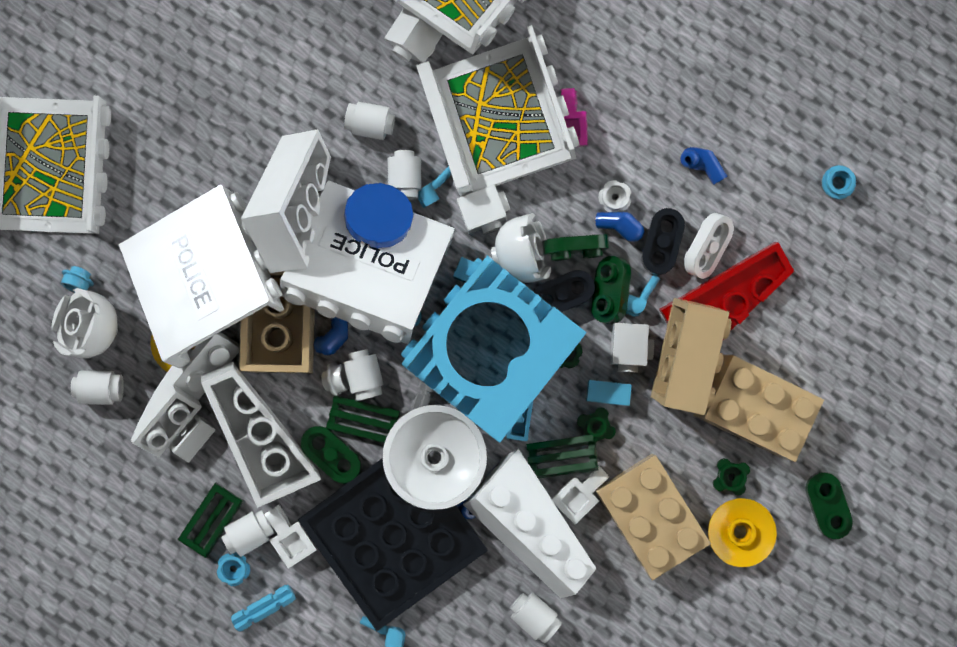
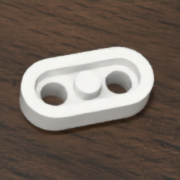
M712 213L702 222L694 241L685 254L684 265L688 274L704 279L714 272L733 235L734 225L731 218L718 213Z

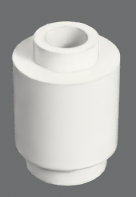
M359 101L357 104L349 103L345 115L344 129L352 131V135L384 141L386 134L392 135L395 115L390 114V107Z
M412 150L394 151V156L387 158L388 185L394 186L403 192L409 200L418 199V191L422 189L421 158L414 156V151Z
M368 349L348 354L350 361L343 362L351 394L355 393L356 401L383 394L381 386L384 383L376 354L369 355Z
M80 370L77 377H73L71 380V396L76 397L78 404L113 405L114 401H122L124 393L123 376L115 374L114 371Z
M263 510L257 513L252 511L224 527L226 534L222 536V540L231 555L237 552L242 557L268 542L269 537L275 534V531L265 517Z
M533 592L528 596L522 593L510 607L514 612L511 619L534 640L539 639L543 643H546L562 624L556 618L558 614Z

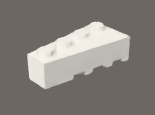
M318 129L281 137L241 217L245 231L252 238L270 273L308 267L310 257L304 254L306 244H313L315 232L313 229H310L312 216L319 215L321 205L319 203L318 191L324 190L331 159Z
M233 362L201 375L202 387L257 508L321 480L318 469L303 453L301 447Z
M519 448L507 454L463 503L482 524L559 598L576 595L596 570L595 565Z

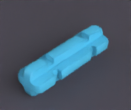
M284 585L277 589L275 594L270 593L246 607L247 610L242 609L233 614L231 621L236 630L241 632L250 627L252 622L257 623L278 611L280 606L285 607L295 601V594L289 585Z

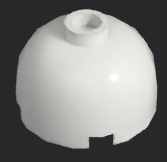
M533 213L511 219L501 226L496 236L495 247L491 249L493 261L502 268H505L522 283L547 279L551 273V266L545 267L543 260L542 241L546 240V235L540 221H532L536 216Z
M76 288L73 290L75 293L72 296L65 295L60 300L54 312L52 331L57 332L58 342L53 341L60 354L77 358H91L104 353L110 347L118 332V318L115 308L104 296Z

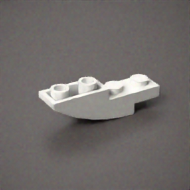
M219 332L198 344L193 350L189 349L187 352L191 363L182 368L171 366L147 404L131 438L132 444L159 458L202 408L199 399L205 391L201 384V375L230 363L240 351L239 344Z

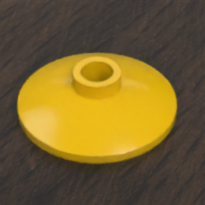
M736 498L723 503L715 510L708 524V539L712 550L722 561L732 566L750 567L762 562L771 553L776 542V524L771 513L762 504L751 499ZM739 525H743L746 528V535L743 538H737L734 534L735 528Z

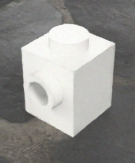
M403 8L384 39L394 47L392 52L403 61L409 62L413 59L424 63L434 52L435 46L443 34L406 8Z
M495 184L456 199L468 234L481 229L483 234H488L500 229L502 226L501 222L507 218L505 212L510 210L504 191L498 193Z
M614 323L612 325L610 365H618V372L638 373V366H647V360H653L654 340L648 339L649 325Z

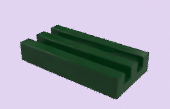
M334 396L326 428L385 443L387 436L335 423L336 417L388 429L389 434L391 428L398 421L400 411ZM344 404L392 416L391 422L338 410L339 405Z
M593 434L526 444L527 451L529 452L528 464L537 478L598 470L596 441ZM588 445V449L537 456V452ZM584 457H589L590 462L538 469V464Z
M215 482L177 540L202 557L207 558L224 533V527L230 524L244 500ZM219 493L223 497L194 541L188 538L216 494ZM231 501L233 505L204 548L201 547L200 543L227 502Z

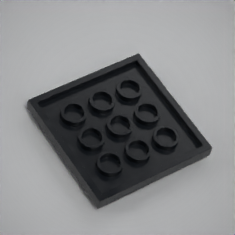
M383 458L297 519L376 631H379L488 551V548L456 505L445 509L432 510L414 506L402 499L394 491L386 477Z

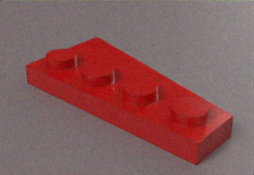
M773 242L678 299L710 305L728 311L732 330L737 324H741L761 301L764 302L795 271L779 242ZM673 301L659 309L667 324Z

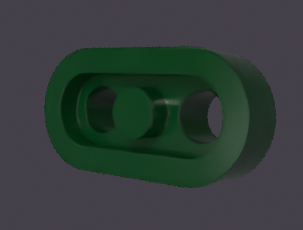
M605 234L559 237L542 241L544 255H551V261L572 259L571 254L583 253L584 259L603 257V251L609 249L608 235Z
M607 256L599 262L596 268L595 290L592 297L591 310L594 318L599 322L613 325L614 323H619L626 314L631 267L622 258Z
M314 426L305 431L301 438L303 453L331 479L339 483H347L359 475L361 471L359 456L330 429L323 426ZM318 436L325 440V446L321 450L313 446V440ZM341 459H347L350 462L351 467L349 471L342 472L339 470L338 463Z
M818 472L813 474L806 483L805 491L817 527L828 538H844L852 529L853 519L840 481L830 473ZM824 483H827L830 487V492L826 496H822L819 491L820 486ZM834 516H839L841 519V524L838 528L831 526V519Z

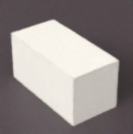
M196 414L170 444L169 448L174 454L189 463L216 429L205 418Z

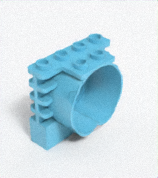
M487 255L483 261L477 258L465 273L470 278L462 288L455 285L444 299L447 307L440 315L434 312L422 327L426 333L420 341L417 342L413 339L401 353V356L405 358L401 365L500 443L587 332L558 309L545 302L538 294L531 291L524 283L512 276L510 272L502 268ZM480 303L501 304L513 310L525 323L530 337L528 351L524 355L510 361L506 379L495 386H481L467 381L453 368L447 354V335L453 321L465 309Z

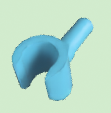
M449 166L435 180L418 191V200L423 208L440 199L435 189L439 188L452 175Z
M652 276L639 298L629 294L626 314L637 317L643 312L649 295L660 281L658 276Z
M363 616L360 624L376 631L368 618ZM385 625L377 631L380 634L386 635L385 647L404 646L406 634L402 628Z

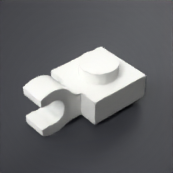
M598 466V470L593 471L583 482L574 476L551 499L576 525L599 502V499L593 492L609 476Z
M277 505L265 514L268 522L277 533L269 541L288 569L318 549L299 521L292 525L290 524L280 505Z

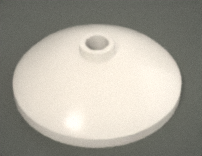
M428 405L408 412L391 428L383 448L384 471L394 491L408 503L424 509H445L466 500L479 486L486 469V445L478 427L462 412L447 406ZM431 451L439 452L441 460L438 464H431L428 461V454Z

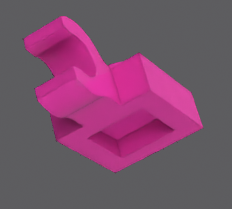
M575 88L561 89V96L563 95L569 115L564 116L567 128L574 126L580 144L577 147L588 146L587 112H577V91H575Z

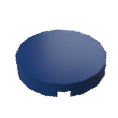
M374 183L366 184L352 193L346 203L344 219L347 230L355 240L360 243L361 241L368 243L369 247L386 248L403 241L411 228L414 214L411 202L403 192L391 185Z

